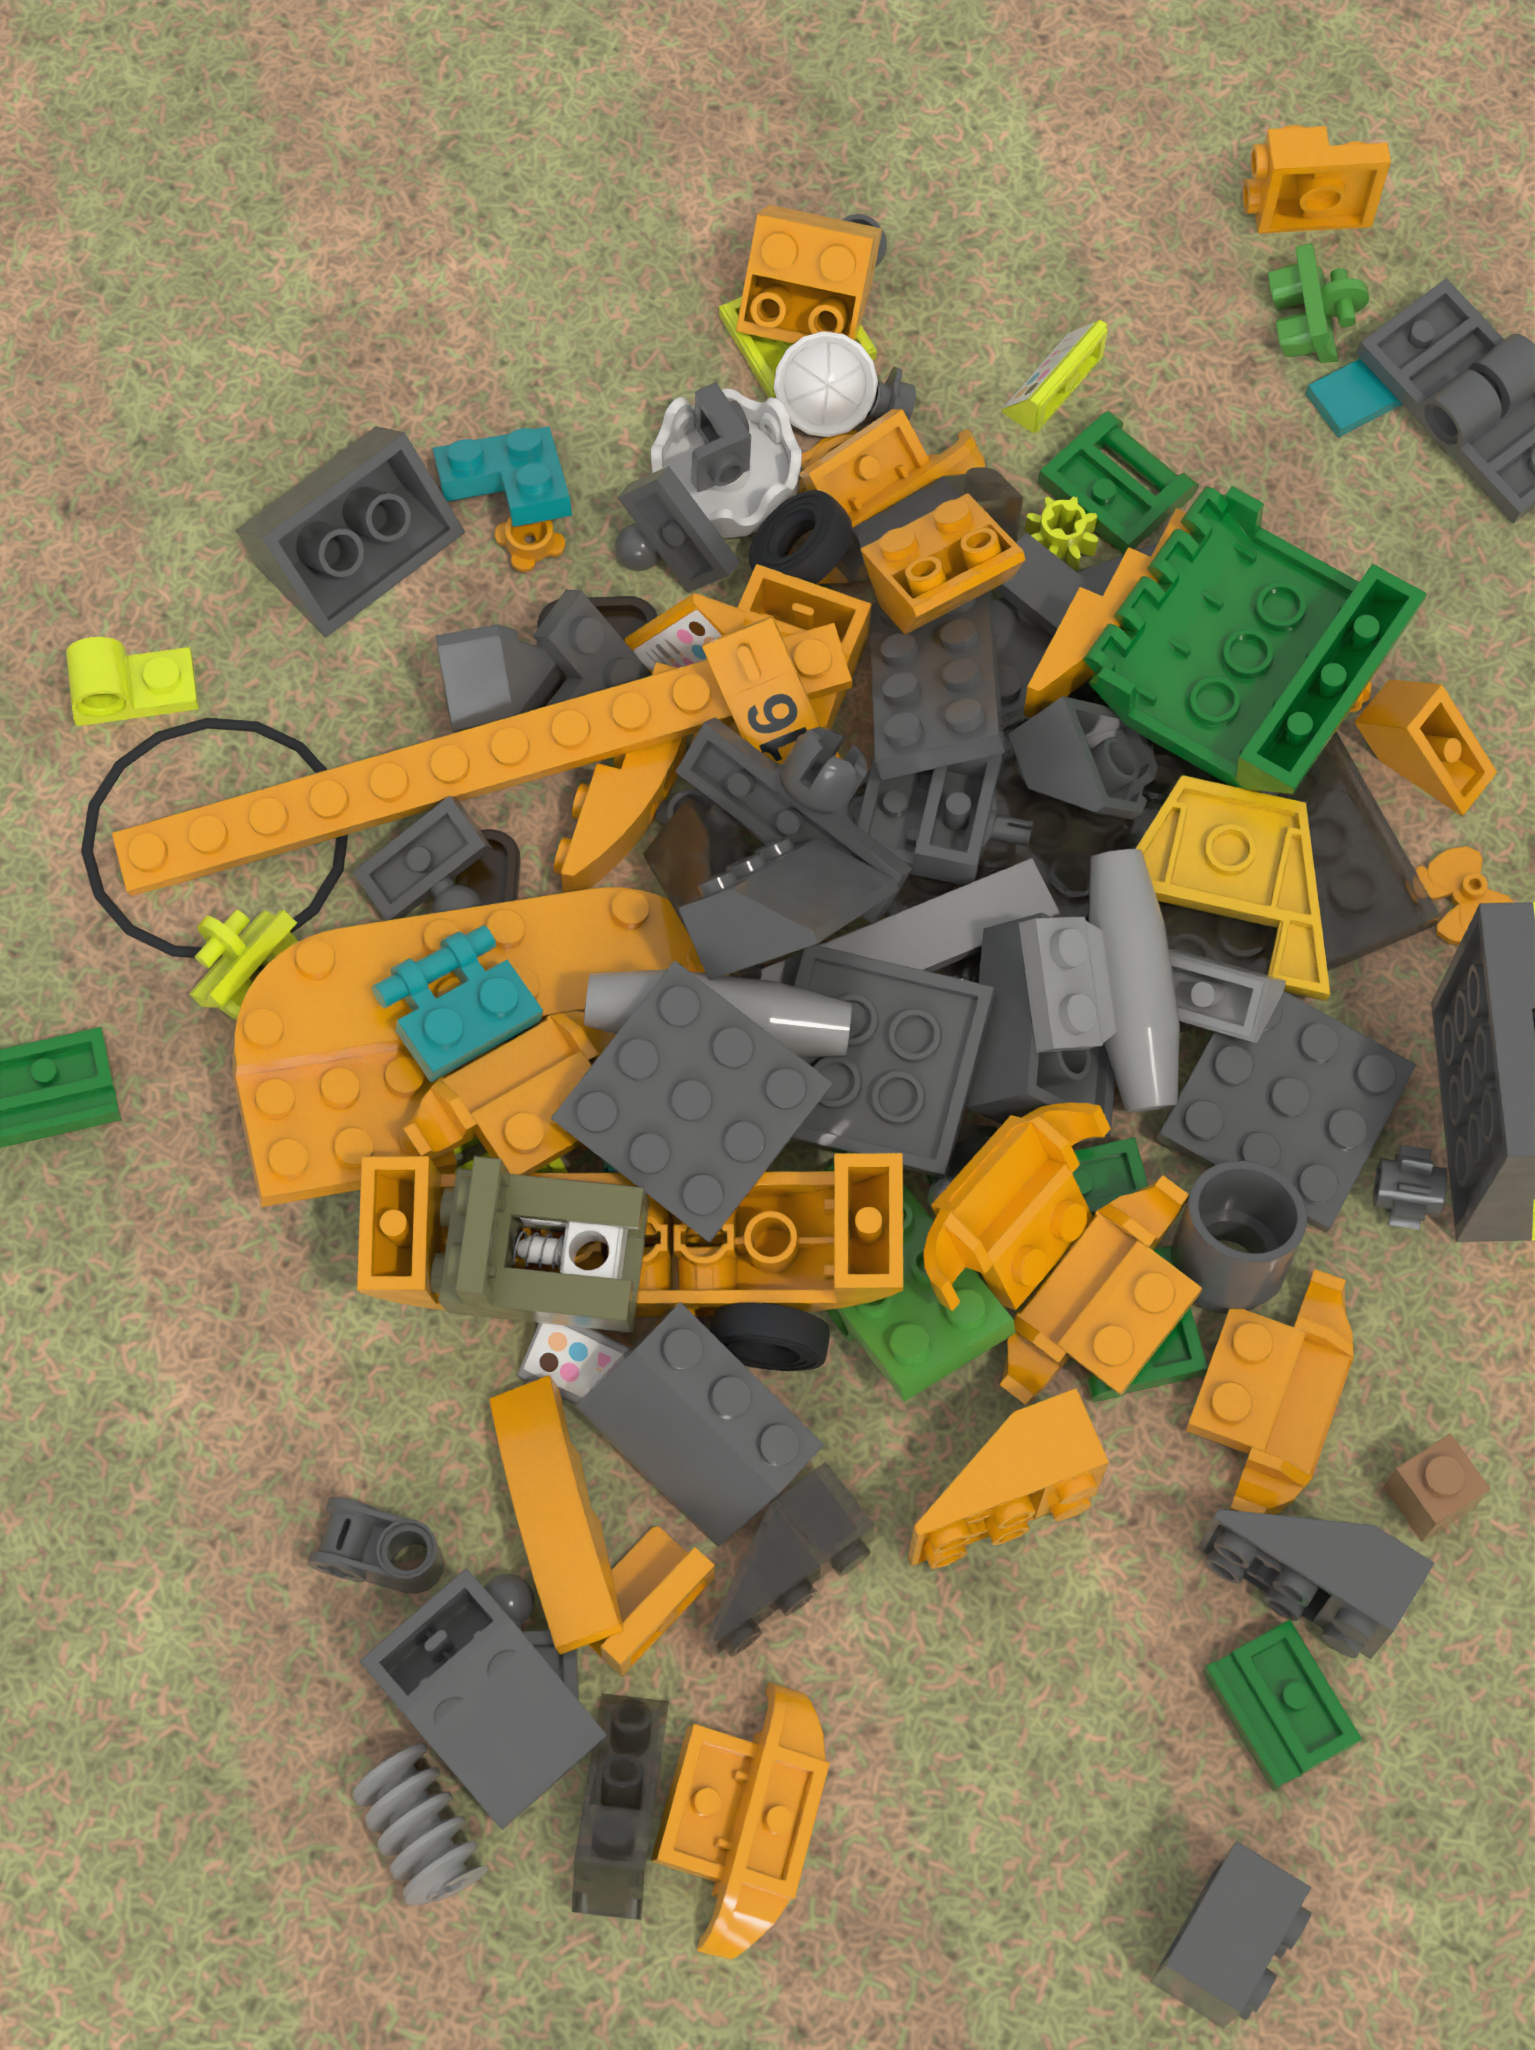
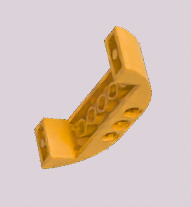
M903 1153L834 1154V1171L765 1172L710 1243L647 1194L650 1205L635 1318H659L666 1310L680 1302L696 1318H712L718 1308L735 1303H767L787 1306L805 1312H816L865 1304L903 1291ZM429 1156L362 1157L357 1290L359 1293L391 1302L445 1310L438 1301L439 1293L431 1292V1270L435 1254L445 1253L449 1228L441 1227L440 1225L441 1200L445 1187L454 1188L456 1174H440ZM532 1173L529 1175L638 1187L621 1173ZM520 1228L519 1232L520 1234L522 1231H525L527 1237L533 1236L536 1232L539 1233L540 1237L552 1234L553 1238L557 1239L565 1235L564 1232ZM522 1233L519 1241L525 1239L524 1233ZM598 1241L584 1244L576 1253L575 1266L583 1270L599 1268L608 1258L609 1246ZM517 1246L515 1268L560 1273L556 1265L554 1269H552V1265L541 1264L539 1268L537 1263H528L526 1267V1261L518 1255Z

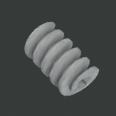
M424 1743L409 1746L381 1761L365 1775L353 1791V1799L357 1805L371 1807L365 1816V1823L368 1829L384 1831L377 1845L380 1853L385 1856L398 1855L390 1865L392 1877L398 1881L411 1880L404 1888L402 1895L405 1903L411 1906L424 1905L446 1899L474 1884L489 1869V1866L467 1869L465 1866V1861L479 1846L476 1841L454 1844L452 1837L464 1826L466 1821L463 1816L441 1819L439 1813L452 1801L453 1796L448 1791L429 1795L427 1788L439 1777L441 1772L438 1767L416 1770L414 1764L428 1751V1747Z

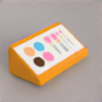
M693 593L627 636L625 643L651 674L656 662L680 668L707 660L702 645L743 628L745 611Z

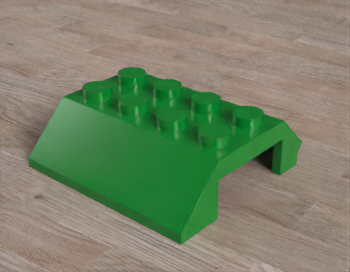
M1231 486L1226 494H1221L1211 487H1204L1180 521L1191 535L1181 529H1175L1147 567V570L1159 584L1149 577L1141 576L1113 615L1126 631L1124 632L1114 624H1107L1084 656V662L1095 673L1089 684L1127 727L1229 786L1246 790L1293 794L1426 600L1427 593L1373 563L1359 582L1261 528L1263 502L1234 486Z

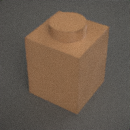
M1451 1433L1398 1466L1383 1486L1422 1542L1476 1508L1490 1490L1488 1484Z

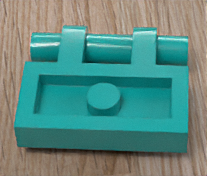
M485 925L466 935L457 931L441 940L440 949L416 962L409 958L390 969L391 976L372 986L373 994L381 1007L387 1008L404 998L412 1010L411 1013L397 1020L395 1031L430 1082L437 1080L439 1077L446 1075L541 1021L543 1009L508 959L487 971L479 963L478 957L496 947L495 939ZM453 971L462 985L435 998L428 985Z

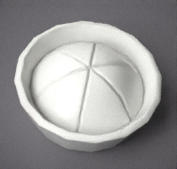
M823 331L802 337L786 350L776 369L774 391L776 399L785 406L791 425L808 435L832 437L849 432L865 420L875 403L878 379L873 360L861 344L844 334Z

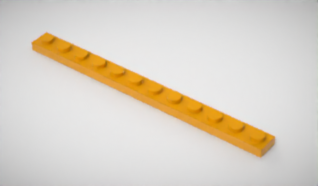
M835 623L783 637L809 700L853 688ZM707 659L112 833L126 892L132 896L427 812L448 796L455 797L461 802L699 732L704 722L714 717L725 725L735 721Z

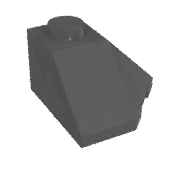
M497 624L435 635L452 734L546 707L566 680V674L547 654L544 648L538 642H536L537 646L518 641L515 629Z
M1062 696L1008 734L1016 755V769L1028 789L1096 813L1132 820L1143 813L1147 799L1142 795L1144 786L1154 780L1158 765L1148 739L1127 727L1110 707Z

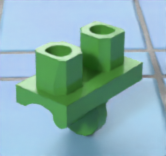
M1313 243L1295 247L1297 263L1268 272L1270 290L1277 310L1305 303V313L1276 320L1281 348L1285 357L1316 352L1320 363L1339 362L1331 317H1337L1340 327L1354 325L1356 323L1355 313L1362 310L1369 302L1368 287L1361 280L1348 278V272L1344 268H1337L1331 271V282L1325 285L1322 267L1317 266Z

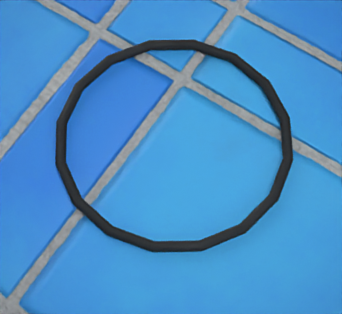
M204 718L158 731L114 763L89 802L81 853L94 898L126 935L173 957L195 958V955L202 949V947L173 945L134 926L104 891L93 852L100 806L123 770L162 741L204 729L256 732L296 751L315 773L326 771V767L303 742L258 721ZM348 835L336 838L333 867L309 907L293 918L297 924L290 930L291 933L319 913L343 873Z

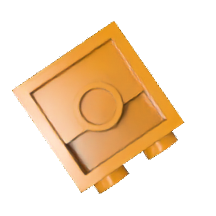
M1289 125L1279 129H1268L1264 144L1252 145L1251 172L1253 178L1245 179L1243 183L1245 214H1255L1258 234L1372 227L1391 164L1388 142L1366 144L1360 141H1352L1343 145L1329 146L1326 126L1304 127L1301 125Z

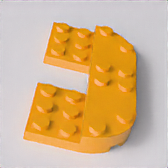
M623 887L593 888L333 929L307 937L281 952L265 966L248 989L237 1017L233 1047L234 1085L260 1207L361 1190L362 1157L419 1156L403 1128L408 1125L422 1098L437 1080L429 1081L395 1031L397 1020L412 1012L404 998L387 1008H383L373 994L372 986L391 976L390 969L408 958L416 962L441 948V940L457 931L466 935L485 925L491 931L496 947L477 959L485 971L508 959L543 1009L541 1021L529 1027L533 1028L549 1015L573 1011L585 1012L590 973L668 969L674 960L688 971L705 973L679 911L681 905L660 895ZM452 971L429 984L428 988L435 998H438L462 985V983ZM736 971L726 976L741 977L740 971ZM584 1144L580 1145L581 1151L590 1150ZM454 1150L431 1159L440 1174L455 1173L457 1161Z

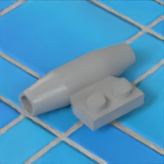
M1125 849L1100 853L1092 856L1090 860L1089 922L1085 920V917L1034 918L1019 923L1036 1053L1087 1050L1103 1046L1104 1043L1126 1113L1174 1107L1178 1104L1180 1026L1165 922L1142 850Z
M667 969L590 973L584 1026L616 1035ZM691 972L800 1058L846 1055L852 1003L776 981L726 975L708 980L706 973Z

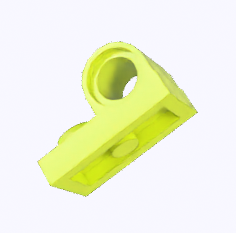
M89 637L72 643L66 649L71 706L76 726L199 709L193 655L190 647L127 655L124 645L114 638Z

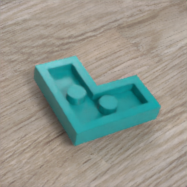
M550 426L536 429L522 428L509 434L477 440L463 439L450 445L432 448L441 491L447 502L503 491L513 527L572 516L570 496Z

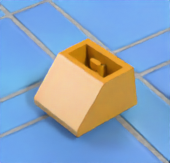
M768 204L757 214L736 331L793 344L804 336L823 331L844 334L856 341L872 286L882 228Z
M968 493L955 500L942 503L934 511L901 528L888 531L880 539L860 549L879 606L905 635L1013 579L1026 560L1024 552L1019 545Z

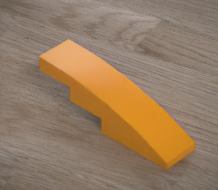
M1176 508L1151 557L1128 547L1103 596L1079 587L1027 686L1024 716L1032 718L1062 696H1068L1094 674L1093 670L1084 662V656L1107 624H1114L1124 632L1126 631L1113 615L1141 576L1149 577L1159 584L1147 570V567L1175 529H1181L1191 535L1180 522L1187 512Z
M548 1375L489 1398L500 1454L517 1522L556 1650L561 1655L624 1631L601 1521L591 1508L581 1457L570 1441L560 1389L552 1377Z

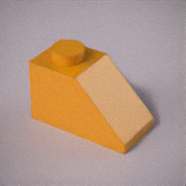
M1389 679L1354 722L1379 761L1460 816H1464L1497 774L1495 767L1442 684Z

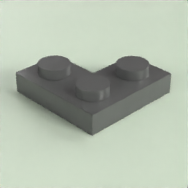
M566 589L533 635L535 640L568 677L549 705L646 678L650 674L646 666L581 590Z

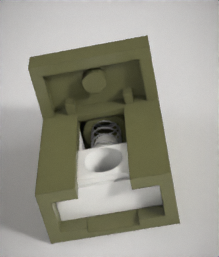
M474 1156L473 1169H457L454 1188L445 1187L443 1191L440 1225L449 1229L445 1253H436L433 1259L431 1292L439 1293L438 1301L451 1314L633 1333L650 1205L645 1189L633 1186L515 1175L509 1173L502 1159ZM520 1228L564 1232L565 1235L557 1239L553 1238L552 1234L540 1237L539 1233L536 1232L533 1236L527 1237L525 1231H522L520 1234L519 1232ZM522 1233H524L525 1239L519 1241ZM598 1241L609 1246L608 1258L599 1268L583 1270L575 1266L576 1253L584 1244ZM517 1246L518 1255L526 1261V1267L528 1263H537L539 1268L541 1264L552 1265V1269L556 1265L560 1273L515 1268Z

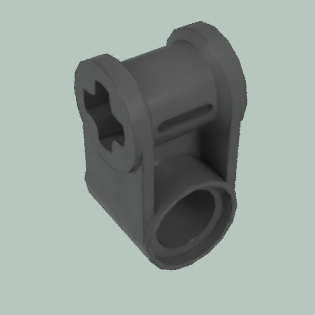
M340 1497L329 1498L326 1511L331 1515L319 1551L310 1553L307 1564L311 1568L358 1583L368 1582L403 1593L418 1594L428 1591L438 1583L444 1570V1557L435 1535L427 1525L417 1520L379 1511L376 1508L354 1500ZM421 1545L428 1549L427 1557L419 1567L409 1571L394 1567L395 1558L404 1547Z

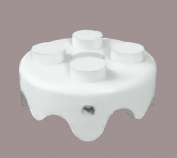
M728 388L722 389L724 395L729 402L735 400L740 404L749 423V433L751 434L749 471L744 472L731 484L726 486L715 485L702 492H697L691 482L692 452L696 448L705 445V442L694 427L695 405H691L685 397H679L669 405L659 434L651 448L652 473L669 466L721 537L725 539L745 537L756 533L765 519L778 506L797 495L801 479L799 473L802 469V451L794 437L789 414L785 406L773 397L768 398L765 402H756L746 398L738 391Z

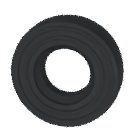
M811 490L797 494L778 506L759 527L749 550L750 567L753 571L756 564L785 575L817 584L834 569L845 554L852 536V521L846 510L832 496L823 491ZM813 530L808 540L797 551L788 555L796 541L807 532Z
M735 1303L725 1305L714 1312L710 1326V1332L747 1367L776 1371H805L822 1366L828 1354L830 1339L828 1324L811 1313L787 1306L767 1303Z

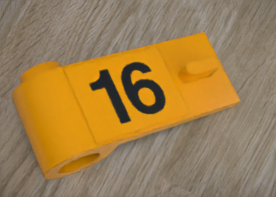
M773 615L702 645L741 737L773 762L782 765L801 734L812 728L821 727ZM743 643L748 644V645L750 646V649H749L748 646H745V645L740 646V645L743 644ZM837 752L835 756L841 759L839 752Z

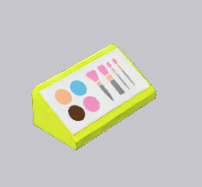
M1098 320L1068 333L1002 408L1003 414L1030 432L1038 433L1103 358L1108 324Z

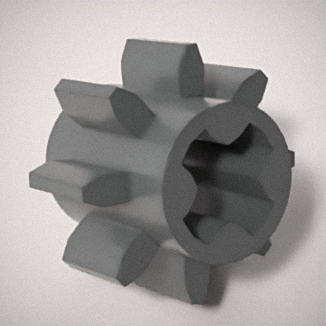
M1400 1145L1399 1154H1395L1394 1160L1383 1158L1379 1160L1374 1181L1373 1206L1388 1208L1387 1212H1390L1388 1225L1420 1229L1421 1221L1425 1220L1426 1214L1440 1216L1446 1194L1447 1169L1433 1166V1161H1430L1432 1150Z

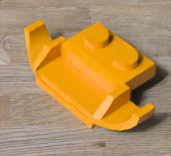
M891 409L802 470L799 475L808 491L819 490L832 496L846 510L852 521V536L845 554L834 569L817 584L849 583L870 578L860 550L861 548L880 539L888 531L901 528L925 516L946 501L955 500L967 493L974 498L984 476L985 460L972 431L965 429L957 434L958 441L940 455H927L903 409ZM798 549L789 551L788 555L794 553Z
M573 1011L549 1015L539 1025L453 1074L439 1077L424 1095L408 1125L403 1128V1131L418 1155L429 1156L430 1159L442 1156L478 1137L490 1157L502 1159L510 1174L529 1176L583 1144L553 1121L551 1117L616 1035L584 1026L585 1012Z
M1072 1102L1058 1103L1039 1107L1021 1118L1010 1115L931 1204L936 1218L926 1238L924 1268L940 1304L951 1311L958 1306L960 1300L952 1285L957 1276L966 1267L982 1274L990 1291L1002 1306L1017 1310L1076 1239L1080 1237L1093 1216L1072 1174L1080 1165L1072 1146L1086 1138H1103L1110 1131L1111 1128L1100 1105Z
M1162 1175L1154 1183L1132 1194L1120 1196L1095 1212L1094 1217L1080 1237L1076 1239L1027 1304L1017 1312L1014 1319L1016 1333L1010 1336L1007 1341V1355L1000 1386L1023 1404L1028 1405L1048 1386L1071 1357L1122 1396L1202 1292V1287L1153 1251L1181 1213L1188 1200V1193Z
M1314 1269L1294 1327L1245 1309H1229L1186 1431L1249 1454L1230 1510L1276 1515L1290 1505L1306 1486L1310 1484L1341 1392L1354 1359L1353 1333L1347 1319L1345 1303V1279Z
M768 1682L765 1695L768 1697V1708L763 1729L761 1732L754 1734L752 1742L697 1724L687 1727L650 1862L715 1882L711 1896L717 1897V1902L708 1928L699 1939L697 1951L728 1959L736 1958L755 1943L774 1925L790 1900L795 1899L830 1762L826 1761L824 1735L820 1721L810 1699L805 1693L772 1682Z

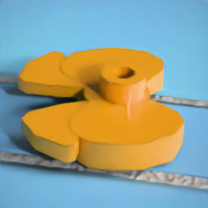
M1468 846L1450 848L1443 851L1429 863L1427 868L1418 866L1410 884L1412 899L1417 903L1435 901L1451 896L1452 903L1456 907L1450 910L1437 924L1436 935L1452 945L1460 944L1479 903H1514L1508 895L1488 889V882L1481 875L1483 858L1479 851Z

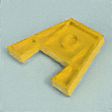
M1182 775L1136 849L1142 850L1157 900L1276 927L1277 932L1267 975L1286 980L1285 992L1328 1001L1331 994L1306 803Z

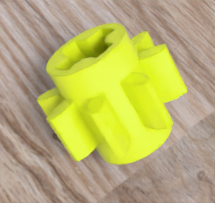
M1048 496L1044 500L1042 516L1028 513L1024 531L1076 572L1080 563V553L1094 556L1099 540L1097 536L1092 534L1095 531L1097 514H1086L1083 508L1078 505V498L1074 496L1070 500L1057 501L1052 500Z

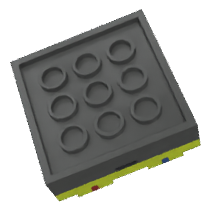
M1535 902L1479 903L1431 1001L1456 1242L1535 1240Z

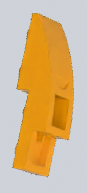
M656 662L652 675L677 669V667ZM687 736L616 756L613 767L597 763L590 785L580 783L572 808V819L578 820L572 839L565 837L561 839L554 862L553 872L554 874L561 875L563 893L593 887L614 869L644 836L656 818L657 809L663 801H666L676 782L678 774L675 771L687 752Z

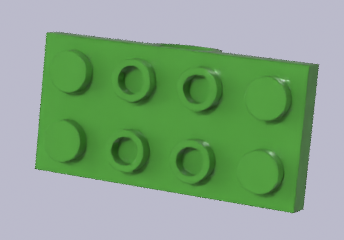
M834 1164L822 1171H834ZM903 1183V1291L873 1302L826 1311L846 1340L850 1342L854 1339L857 1340L905 1402L1012 1336L1016 1331L1011 1315L972 1269L965 1267L952 1285L960 1300L958 1306L951 1311L940 1304L924 1268V1247L927 1234L934 1220Z

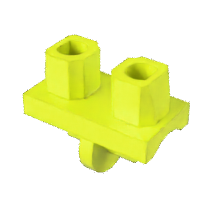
M235 910L224 924L214 917L207 915L197 925L199 933L207 943L195 955L196 960L207 969L216 962L189 993L201 1007H217L237 1021L241 1004L253 983L249 977L261 964L266 966L277 955L298 942L290 932L297 922L285 910H279L276 915L267 911H261L239 937L238 935L250 923L249 918L239 910Z

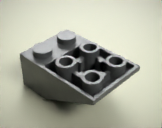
M1218 1509L1197 1547L1198 1550L1208 1555L1205 1564L1218 1576L1235 1584H1239L1242 1578L1266 1592L1263 1601L1273 1611L1293 1621H1298L1302 1615L1324 1629L1321 1637L1325 1643L1337 1652L1350 1658H1357L1359 1653L1367 1658L1372 1659L1394 1632L1435 1564L1375 1525Z
M467 1568L359 1661L502 1830L608 1737L512 1619Z

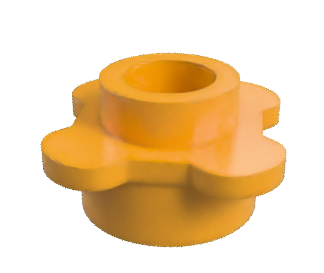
M509 517L507 522H502L496 527L494 533L496 543L507 548L512 556L511 565L519 572L532 571L537 562L548 556L558 557L562 555L566 547L564 536L553 531L551 520L513 527ZM527 536H533L536 540L533 543H527L524 539Z

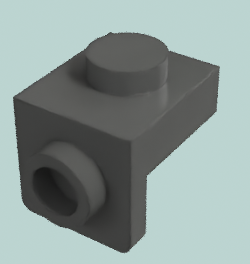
M717 382L695 391L694 427L705 442V445L696 448L692 452L691 482L697 492H702L715 485L726 486L731 484L744 472L750 470L751 434L749 433V423L742 407L735 400L729 402Z

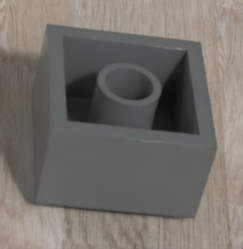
M1236 1841L1218 1862L1150 1983L1221 2028L1227 2026L1237 2016L1246 2021L1253 2011H1258L1277 1978V1974L1267 1968L1273 1955L1281 1959L1287 1949L1291 1950L1312 1915L1311 1911L1301 1906L1312 1887Z

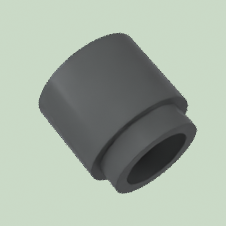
M1228 1161L1215 1165L1202 1173L1191 1189L1171 1248L1174 1267L1202 1287V1292L1195 1302L1208 1310L1228 1314L1229 1309L1252 1310L1274 1297L1284 1284L1307 1227V1211L1304 1200L1297 1188L1284 1175L1260 1163ZM1218 1240L1237 1243L1249 1253L1231 1249Z

